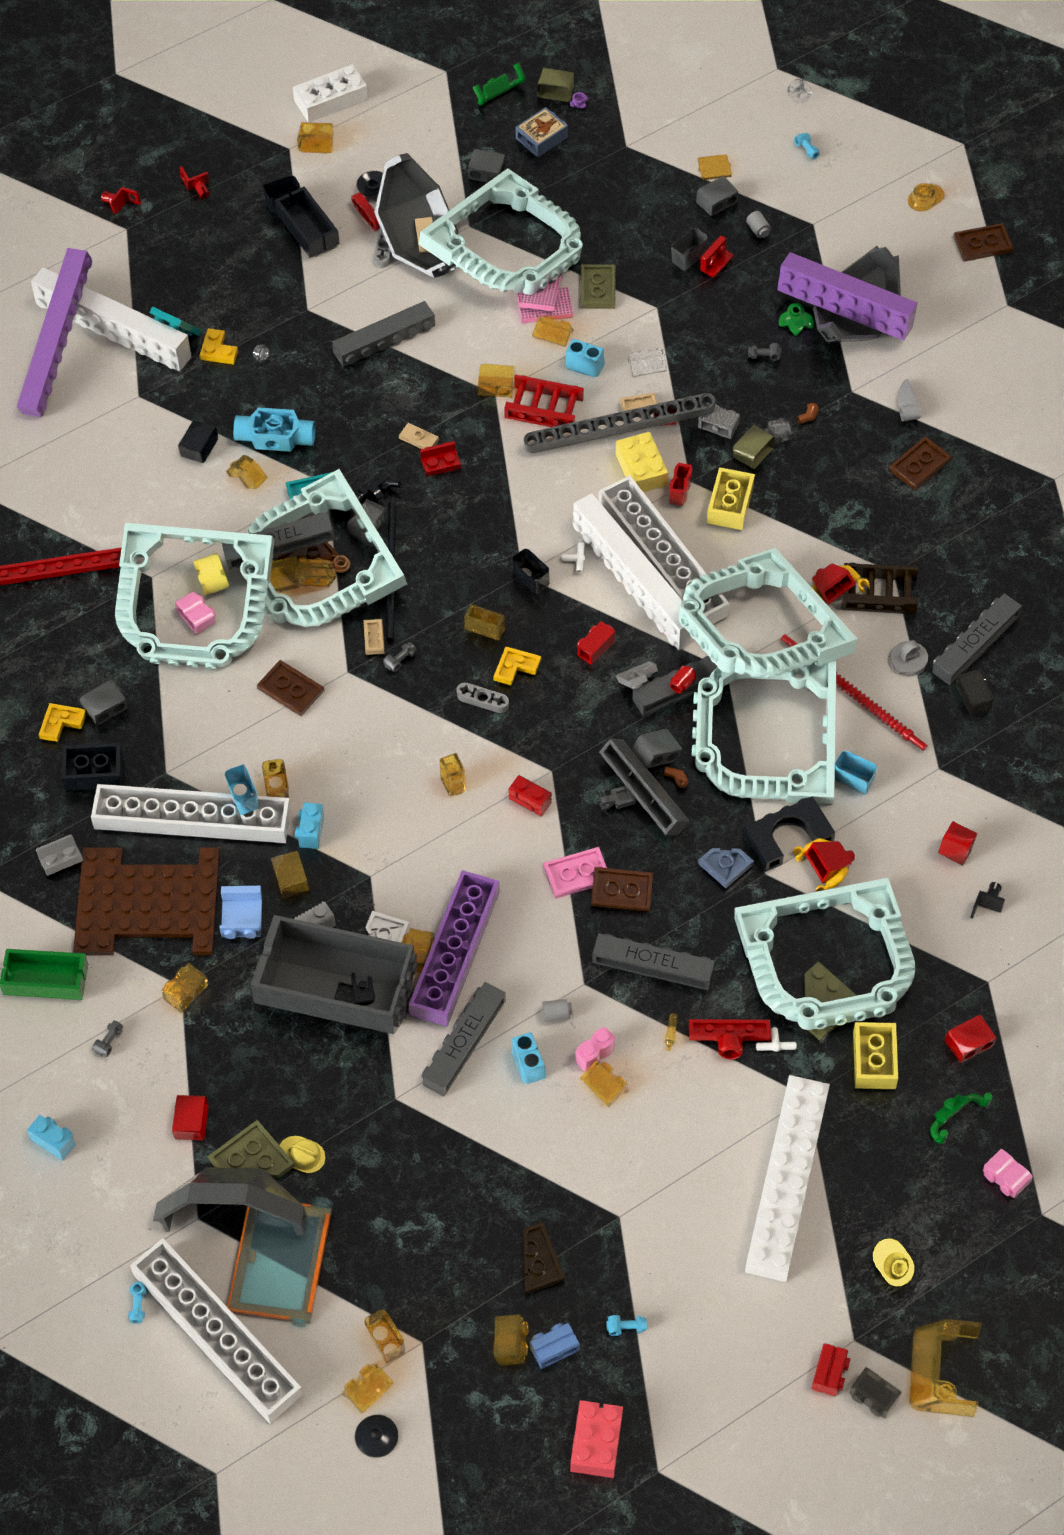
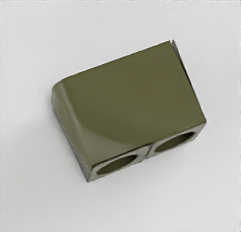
M543 68L537 85V95L546 99L571 101L574 72Z
M753 425L733 446V458L755 469L773 450L771 446L774 447L775 437Z

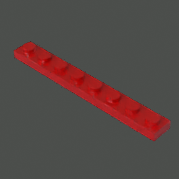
M122 547L0 566V585L120 567Z

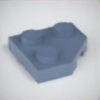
M712 848L698 860V864L722 886L727 888L753 866L754 861L741 849L720 850V848Z

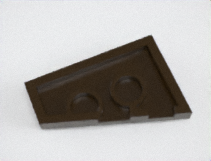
M541 1222L523 1228L525 1295L565 1281V1276L544 1223Z

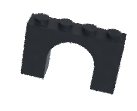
M813 796L807 799L803 798L791 806H784L775 813H768L757 821L748 822L744 826L743 833L744 838L765 872L783 865L784 854L773 838V833L779 827L785 825L798 826L808 834L811 841L818 838L834 841L835 838L834 829Z

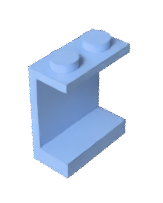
M222 886L221 937L227 939L261 937V886Z

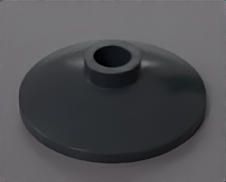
M368 171L363 173L357 180L358 191L366 197H378L383 172Z
M368 1416L356 1428V1445L366 1456L373 1458L384 1457L396 1447L398 1429L395 1423L386 1416ZM376 1430L380 1432V1435L377 1437L372 1435Z

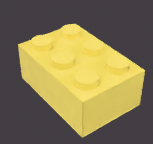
M650 432L616 441V456L625 477L630 475L643 492L668 486V471Z
M719 467L708 507V524L743 530L754 488L755 474Z
M855 1022L853 1031L855 1088L896 1089L898 1082L896 1023Z

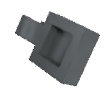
M627 786L611 789V795L600 797L601 802L599 803L602 810H607L613 805L620 809L634 805L636 800Z

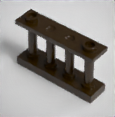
M854 562L844 563V565L851 566L861 578H867L870 589L867 587V595L856 594V585L848 590V594H843L842 610L916 614L918 598H912L911 593L912 581L917 580L918 567L857 564ZM875 578L886 579L885 596L874 595ZM893 579L904 580V597L893 596Z

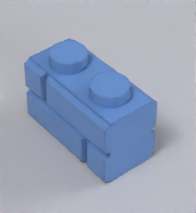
M559 1323L553 1326L551 1331L546 1334L541 1332L534 1335L530 1341V1349L540 1368L543 1369L580 1351V1344L569 1323L564 1325Z

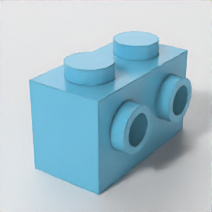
M303 802L302 810L299 809L298 813L300 826H296L295 838H298L300 848L319 849L324 821L323 804Z
M39 1115L27 1129L29 1137L33 1142L62 1161L75 1147L73 1133L66 1127L60 1128L57 1126V1123L48 1116L45 1118Z

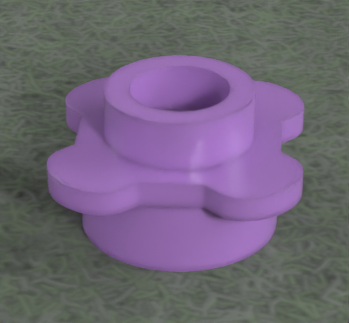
M577 92L572 95L573 99L570 102L572 107L582 109L586 107L585 103L588 101V97L584 93Z

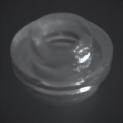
M264 344L257 345L253 351L254 358L259 362H264L269 356L268 347Z

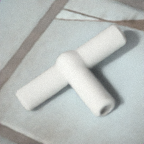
M583 542L577 544V554L562 555L563 562H576V573L578 574L583 572V562L585 561V544Z
M776 1027L770 1029L772 1042L756 1043L757 1051L773 1050L778 1052L780 1050H796L797 1048L796 1042H780Z

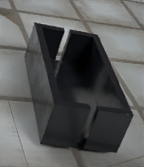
M305 187L291 192L293 207H291L288 194L275 200L276 214L309 258L322 253L324 248L328 250L340 244L338 229Z

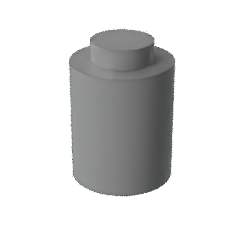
M755 211L747 217V224L758 238H764L769 235L771 226L760 211Z
M567 999L542 1002L545 1022L569 1019V1015L572 1014L571 1002L567 1003Z

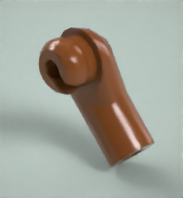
M809 403L806 413L797 416L799 424L815 420L819 411L816 403Z
M666 766L664 776L673 778L678 787H686L688 778L684 771Z

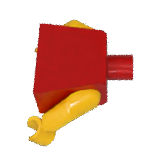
M832 563L824 569H818L816 575L812 577L814 582L812 589L828 605L856 585L855 582L858 583L861 593H865V589L862 586L865 585L870 589V585L867 579H861V576L849 565L838 566Z
M818 838L804 845V848L797 846L793 849V855L800 853L795 857V860L801 862L806 855L822 884L826 883L825 886H817L815 892L833 889L842 883L849 873L848 869L855 860L854 852L852 850L845 851L839 841H828Z

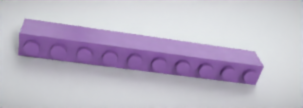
M67 248L17 404V408L22 414L42 417L43 412L46 411L47 399L52 393V383L57 377V368L62 361V352L67 345L68 333L72 329V320L77 314L78 301L82 298V289L87 282L88 270L92 266V258L85 250Z

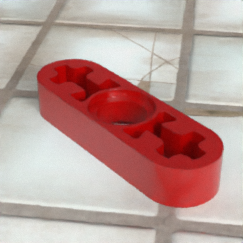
M360 192L352 195L351 200L354 207L374 231H378L380 224L373 207Z

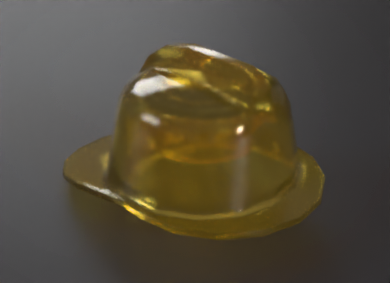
M918 184L908 197V205L915 211H927L944 199V190L935 184Z

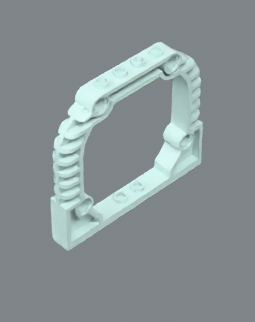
M508 168L420 231L419 237L420 246L449 266L453 263L456 264V267L463 269L467 275L470 274L473 279H478L480 284L488 285L492 290L500 289V292L514 290V293L523 292L527 295H533L540 289H544L548 283L556 280L561 273H565L570 266L577 264L580 259L583 243L580 240V227L577 225L576 220L570 217L567 211L563 212L561 207L554 206L552 201H547L543 195H538V188ZM490 200L494 204H509L516 211L526 210L555 229L562 236L559 250L538 266L523 267L517 272H510L491 265L465 247V239L455 234L453 226L466 219L469 214L477 211L480 206Z
M340 469L302 488L301 494L295 495L292 499L274 506L269 511L263 512L264 514L257 517L252 525L248 527L247 534L256 533L266 528L280 526L283 523L294 522L312 512L316 515L318 513H325L329 509L347 511L352 508L359 518L357 522L360 528H365L366 530L365 536L369 543L373 541L379 553L374 555L369 569L360 571L356 575V582L311 605H294L287 595L276 593L271 582H269L265 613L267 615L271 614L277 623L288 621L292 625L317 627L341 617L342 614L350 612L355 607H360L365 602L369 605L407 585L404 574ZM254 567L248 568L247 571H246V573H247V574H252V573H254L255 568H254Z
M125 523L115 607L116 623L121 634L131 645L137 648L142 658L149 660L152 664L168 662L169 665L179 666L182 663L194 668L198 667V665H204L208 669L228 666L232 661V657L242 654L254 644L262 630L275 541L273 536ZM164 538L181 539L187 543L202 541L203 544L213 545V542L234 544V549L244 560L240 571L248 583L243 620L240 629L230 640H215L208 647L161 643L154 634L140 631L136 620V607L141 573L151 567L150 556L163 546ZM139 558H145L142 564H136ZM250 567H254V568H255L254 573H252V574H247V573H246V571H247L248 568H250ZM146 646H152L150 652L144 653L143 650ZM219 653H226L224 659H217Z
M776 548L739 559L737 566L731 565L728 569L722 568L719 572L713 571L709 575L704 574L699 579H694L686 587L683 601L680 605L679 621L681 625L697 641L701 649L708 654L711 661L724 672L730 673L735 671L741 675L747 672L752 677L758 678L760 675H763L765 678H771L772 675L780 676L784 672L789 673L793 669L798 670L804 665L809 666L812 662L819 666L853 654L856 650L857 637ZM762 585H771L779 588L787 586L820 622L822 628L820 631L809 633L807 641L768 654L747 653L739 644L727 642L704 615L705 604L703 601L711 596L742 586L754 589L760 588Z
M836 660L819 666L812 662L809 666L804 665L798 670L793 669L791 672H784L780 676L772 675L771 678H765L763 675L756 678L750 676L747 672H744L743 675L735 671L728 673L717 667L713 670L710 677L701 679L698 685V692H694V704H697V710H693V721H697V725L693 727L692 739H696V745H692V756H695L696 768L701 772H706L709 780L719 790L730 796L740 798L785 799L788 803H797L803 798L807 799L813 796L817 804H833ZM795 675H802L803 678H797ZM746 678L789 680L792 687L796 689L807 687L818 698L827 699V715H823V727H826V733H823L822 743L826 744V761H819L806 772L801 769H794L789 773L788 777L745 776L733 773L722 766L720 751L717 746L712 744L713 706L717 705L722 698L723 687L734 680ZM710 688L712 691L705 692L703 689ZM708 758L710 761L703 762L700 759ZM799 779L801 783L796 784L793 782V780Z
M888 878L735 908L734 919L761 998L772 1011L785 1016L788 1020L798 1022L802 1029H824L827 1026L843 1025L847 1022L863 1021L872 1017H883L895 1010L896 1002L904 996L913 982L915 960ZM851 903L853 909L869 917L868 923L870 928L881 931L894 969L891 980L876 984L871 993L823 1003L812 997L794 998L783 989L778 981L769 953L773 948L774 933L772 929L777 924V917Z

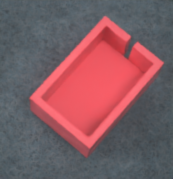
M580 1400L570 1472L614 1478L623 1406L604 1404L603 1408H600L599 1403Z

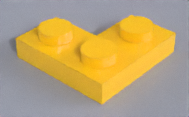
M208 329L199 355L200 360L234 365L238 354V347L223 345L225 331Z
M505 647L494 674V681L512 685L517 671L536 675L541 662V656Z
M49 703L39 732V738L58 742L63 726L82 729L87 715L86 709Z

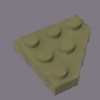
M817 962L804 974L805 997H812L823 1003L857 996L820 962ZM837 1025L808 1031L821 1041Z
M258 1120L208 1156V1160L215 1168L264 1169L271 1177L278 1179L295 1167L292 1159Z

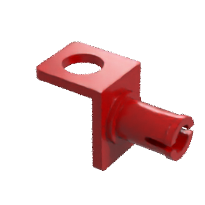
M180 167V177L187 190L196 188L201 199H204L203 195L207 198L210 195L205 184L209 183L208 172L188 178L183 167Z
M121 187L116 194L104 191L101 196L103 202L110 203L114 214H117L126 202L137 205L142 203L137 191ZM129 194H132L136 200L131 198Z

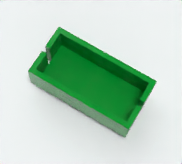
M6 949L3 962L4 968H2L0 988L3 995L83 1000L84 980H86L89 964L84 953Z

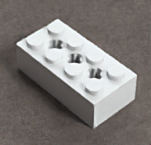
M353 64L293 87L294 101L308 123L368 100L367 85Z

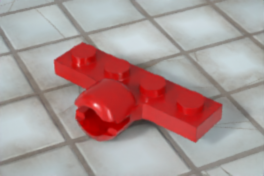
M689 1019V1040L717 1041L718 1053L726 1060H735L742 1055L743 1041H770L771 1039L770 1020Z

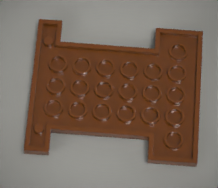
M83 848L82 858L84 861H82L74 953L114 955L115 938H193V955H213L220 858L219 848H200L199 865H122V848Z

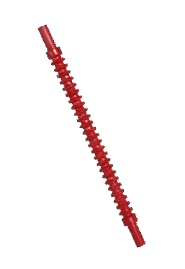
M786 634L781 637V641L789 647L797 645ZM836 671L837 687H841L842 691L845 690L846 694L849 693L850 697L853 696L854 700L862 703V707L866 706V710L870 709V713L874 712V716L882 719L883 723L886 722L887 726L890 725L891 729L894 728V731L899 732V736L902 735L904 740L912 742L922 751L927 749L928 745L916 737L911 729L903 726L902 722L898 723V719L894 720V716H890V713L882 710L881 706L878 707V703L874 704V700L870 701V697L862 694L861 690L857 691V687L853 688V684L849 685L850 682L845 681V678H841V675H837Z

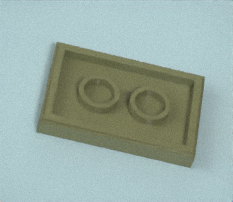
M581 264L582 309H615V265Z

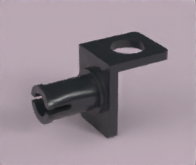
M991 882L987 892L979 891L970 918H974L978 905L1001 913L1005 899L998 897L1002 889L999 883H997L996 889H994L996 882Z

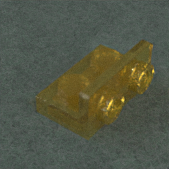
M545 315L544 317H538L532 336L566 347L570 333H573L574 329L571 323L567 321H554L553 317Z
M596 1060L580 1079L606 1106L610 1107L623 1092L627 1093L629 1091L625 1086L627 1082L619 1075L616 1077L612 1072L613 1068L606 1061L600 1062Z
M366 1364L359 1371L360 1375L355 1380L351 1379L344 1385L345 1390L341 1393L352 1402L360 1413H364L394 1384L378 1364Z

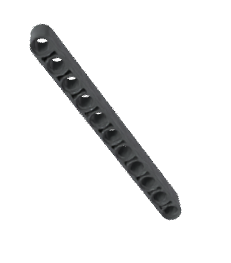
M703 393L532 431L524 436L525 449L529 453H537L709 415L715 410V398L710 393ZM707 401L712 403L710 406L703 405ZM691 405L694 408L692 410H687L685 407ZM671 409H674V410L677 411V412L674 413V414L668 413V411L671 410ZM653 413H657L659 416L653 418L650 415ZM635 417L641 418V420L638 422L634 421L633 419ZM617 421L624 422V424L621 426H618L615 423ZM600 425L607 426L605 429L598 428ZM582 429L589 430L587 433L580 432ZM567 432L572 434L570 437L563 436ZM549 436L554 437L552 441L545 440ZM534 440L536 444L529 445L528 442Z

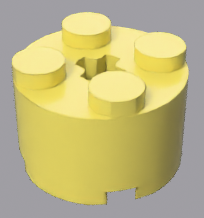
M218 553L193 561L205 595L230 587Z

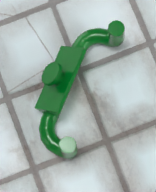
M519 62L513 65L519 78L510 82L506 74L496 79L491 78L487 84L483 85V93L479 84L473 86L478 98V105L482 106L487 101L525 82V75Z
M975 1093L966 1096L958 1094L955 1098L945 1100L944 1107L934 1114L936 1120L930 1128L933 1140L938 1144L945 1143L948 1132L947 1130H941L939 1134V1128L970 1102H976L982 1107H988L992 1100V1094L985 1093L984 1097Z

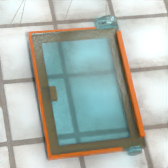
M315 1197L312 1200V1205L302 1204L308 1217L305 1236L296 1235L293 1224L249 1206L247 1207L227 1308L232 1313L293 1321V1325L297 1327H305L306 1323H311L332 1214V1200Z

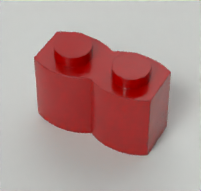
M678 463L675 466L674 476L669 486L670 504L683 506L686 503L687 492L691 487L692 481L691 465Z

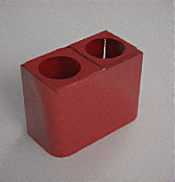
M952 821L942 839L938 853L963 866L972 851L977 833Z
M978 1015L949 1030L946 1033L944 1042L962 1063L993 1047L996 1036L982 1015Z
M177 1095L172 1126L174 1138L176 1140L204 1141L208 1115L207 1097Z

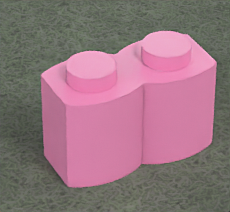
M193 591L175 602L176 611L196 634L215 623V611L212 607L205 605V601L200 594L197 595Z
M606 1027L597 1030L592 1035L591 1040L583 1042L577 1048L576 1063L585 1072L593 1070L599 1064L600 1059L608 1057L613 1052L615 1036Z
M1002 1149L984 1165L983 1169L985 1177L990 1182L999 1184L1000 1190L1006 1196L1010 1195L1013 1198L1031 1182L1033 1177L1026 1168L1017 1163Z

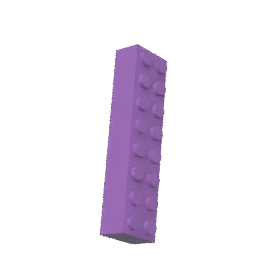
M791 252L781 264L777 289L780 292L903 341L913 328L918 302Z
M464 870L461 871L410 1000V1016L448 1027L500 893L498 880Z

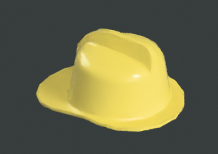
M290 1136L279 1145L295 1164L293 1168L296 1170L314 1173L324 1165L326 1159L325 1151L312 1140L300 1136Z
M893 1239L880 1241L875 1246L873 1260L885 1280L893 1286H903L910 1282L914 1274L915 1265L905 1248Z

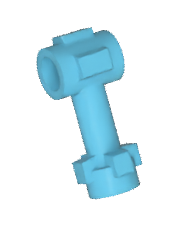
M801 133L795 136V145H803L807 150V156H810L811 159L819 157V149L810 144L811 137L808 133Z
M135 1282L130 1287V1294L134 1298L133 1311L128 1312V1317L131 1323H142L143 1318H145V1311H141L142 1299L147 1295V1289L141 1282Z
M612 1315L606 1321L607 1331H609L610 1336L621 1335V1330L637 1329V1333H643V1331L647 1330L646 1317L636 1316V1320L621 1321L620 1316Z

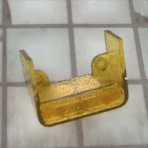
M945 1319L916 1328L912 1342L909 1402L912 1408L917 1411L974 1417L978 1402L956 1399L957 1391L955 1386L948 1381H940L942 1340L953 1341L957 1337L977 1339L982 1323Z

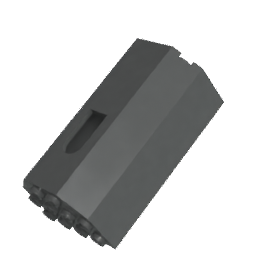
M274 915L264 943L263 953L260 955L251 982L254 1003L395 1034L401 1025L402 1019L407 1017L408 1007L406 1006L413 995L414 990L411 989L413 976L418 968V963H416L417 954L414 953V945ZM352 973L356 975L357 986H359L361 980H364L367 983L366 988L368 989V976H371L375 995V1002L368 1006L335 1000L339 984L353 987Z

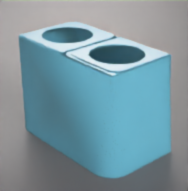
M572 339L566 350V368L591 377L599 376L605 365L604 348Z
M843 751L835 762L834 780L866 795L875 780L877 766L851 752ZM860 778H864V779H866V780L869 782V783H868V787H867V782L864 781V780H862V779H860Z
M244 764L228 769L225 772V778L239 814L243 815L259 809L257 791L246 766L244 767ZM244 784L247 791L243 795H236L233 792L234 786Z
M532 1033L512 1038V1056L522 1081L530 1084L545 1079V1065ZM531 1044V1047L528 1049L519 1048L521 1046ZM528 1054H535L539 1058L536 1066L529 1067L525 1064L524 1059Z

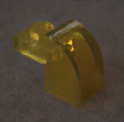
M242 455L238 460L233 461L230 464V468L226 471L229 477H239L246 489H257L268 478L259 464L247 455Z

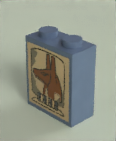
M546 107L516 126V139L537 157L568 138V125L566 122L560 120L554 112H551Z

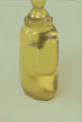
M675 1013L670 1014L668 1029L665 1035L667 1051L671 1050V1046L675 1044L676 1040L675 1033L678 1015Z

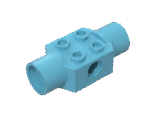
M257 408L251 416H235L234 440L250 441L255 449L291 452L296 445H314L315 421L298 420L294 410Z

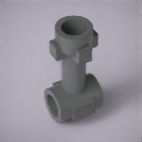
M777 343L770 344L769 348L757 349V346L748 347V357H752V359H757V356L770 355L771 360L777 361L782 355L780 345Z
M411 642L402 645L403 650L395 657L391 654L385 657L383 663L389 671L397 672L402 666L400 661L406 656L412 657L415 654L416 647Z
M113 1020L112 1023L108 1024L107 1029L109 1031L102 1041L97 1039L92 1046L95 1054L101 1057H108L110 1055L112 1046L109 1044L115 1035H121L123 1032V1025L120 1022Z

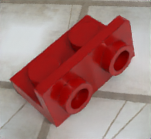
M720 236L701 256L700 271L713 278L733 258V254L726 250L725 237Z
M454 441L420 450L421 463L426 477L461 468Z

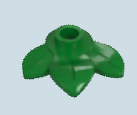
M793 303L789 305L786 312L781 314L779 326H788L790 331L797 336L803 327L812 329L814 320L811 314L805 312L801 304ZM797 309L799 312L795 313L793 310Z

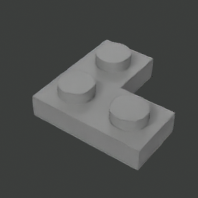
M649 661L620 673L616 677L619 683L636 689L641 687L642 683L647 682V678L653 676V673L657 672L658 669L655 663Z

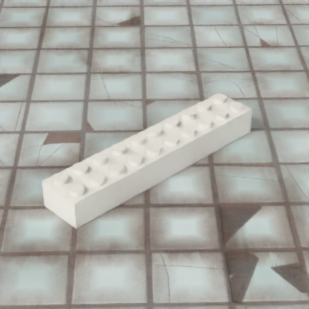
M44 267L31 280L36 304L41 308L48 309L59 274ZM83 286L82 298L78 301L77 314L73 317L72 321L84 328L93 330L99 335L108 337L111 341H116L126 348H131L141 355H146L156 362H161L171 369L181 371L190 360L191 352L187 334Z
M630 475L599 490V502L683 600L686 587L694 579H699L701 575L706 574ZM722 593L711 596L703 601L705 604L704 615L712 624L729 616V602Z
M591 493L575 502L573 511L574 529L583 535L584 541L593 547L595 554L603 559L605 566L614 572L615 578L624 584L628 594L634 596L638 606L644 608L648 618L654 620L661 633L664 632L669 643L672 646L675 645L678 650H681L696 641L679 621L680 605L683 600L595 496Z
M97 784L91 820L94 829L286 843L291 806L289 798L257 796L259 809L240 815L232 795L227 793Z
M789 1075L745 1273L783 1282L787 1281L830 1084Z
M163 1238L130 1265L133 1275L139 1282L146 1287L150 1294L269 1424L303 1396L301 1386Z

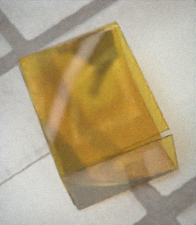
M301 122L297 138L299 151L306 153H331L334 139L333 123Z
M481 364L479 368L478 395L512 398L516 366L514 371V366Z
M274 759L263 762L262 771L267 796L289 798L284 761L282 759ZM280 777L283 780V784L279 788H273L269 784L271 778Z
M298 851L271 858L283 899L310 891Z
M383 1309L378 1310L365 1319L366 1331L386 1364L405 1353L404 1339L387 1311ZM383 1326L388 1330V1335L384 1340L374 1338L373 1331L376 1327ZM393 1343L397 1345L398 1348L386 1355L384 1354V1347L387 1344Z

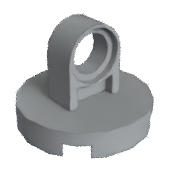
M915 640L905 641L893 648L890 663L897 673L901 674L902 672L908 674V676H915L925 670L928 663V654L926 649Z

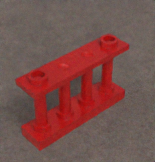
M515 374L514 387L517 388L516 396L513 403H505L504 413L507 419L547 427L575 422V415H572L576 400L583 402L584 388ZM525 390L535 392L531 406L520 404ZM542 394L552 395L548 410L537 408ZM559 397L569 399L565 413L555 411Z

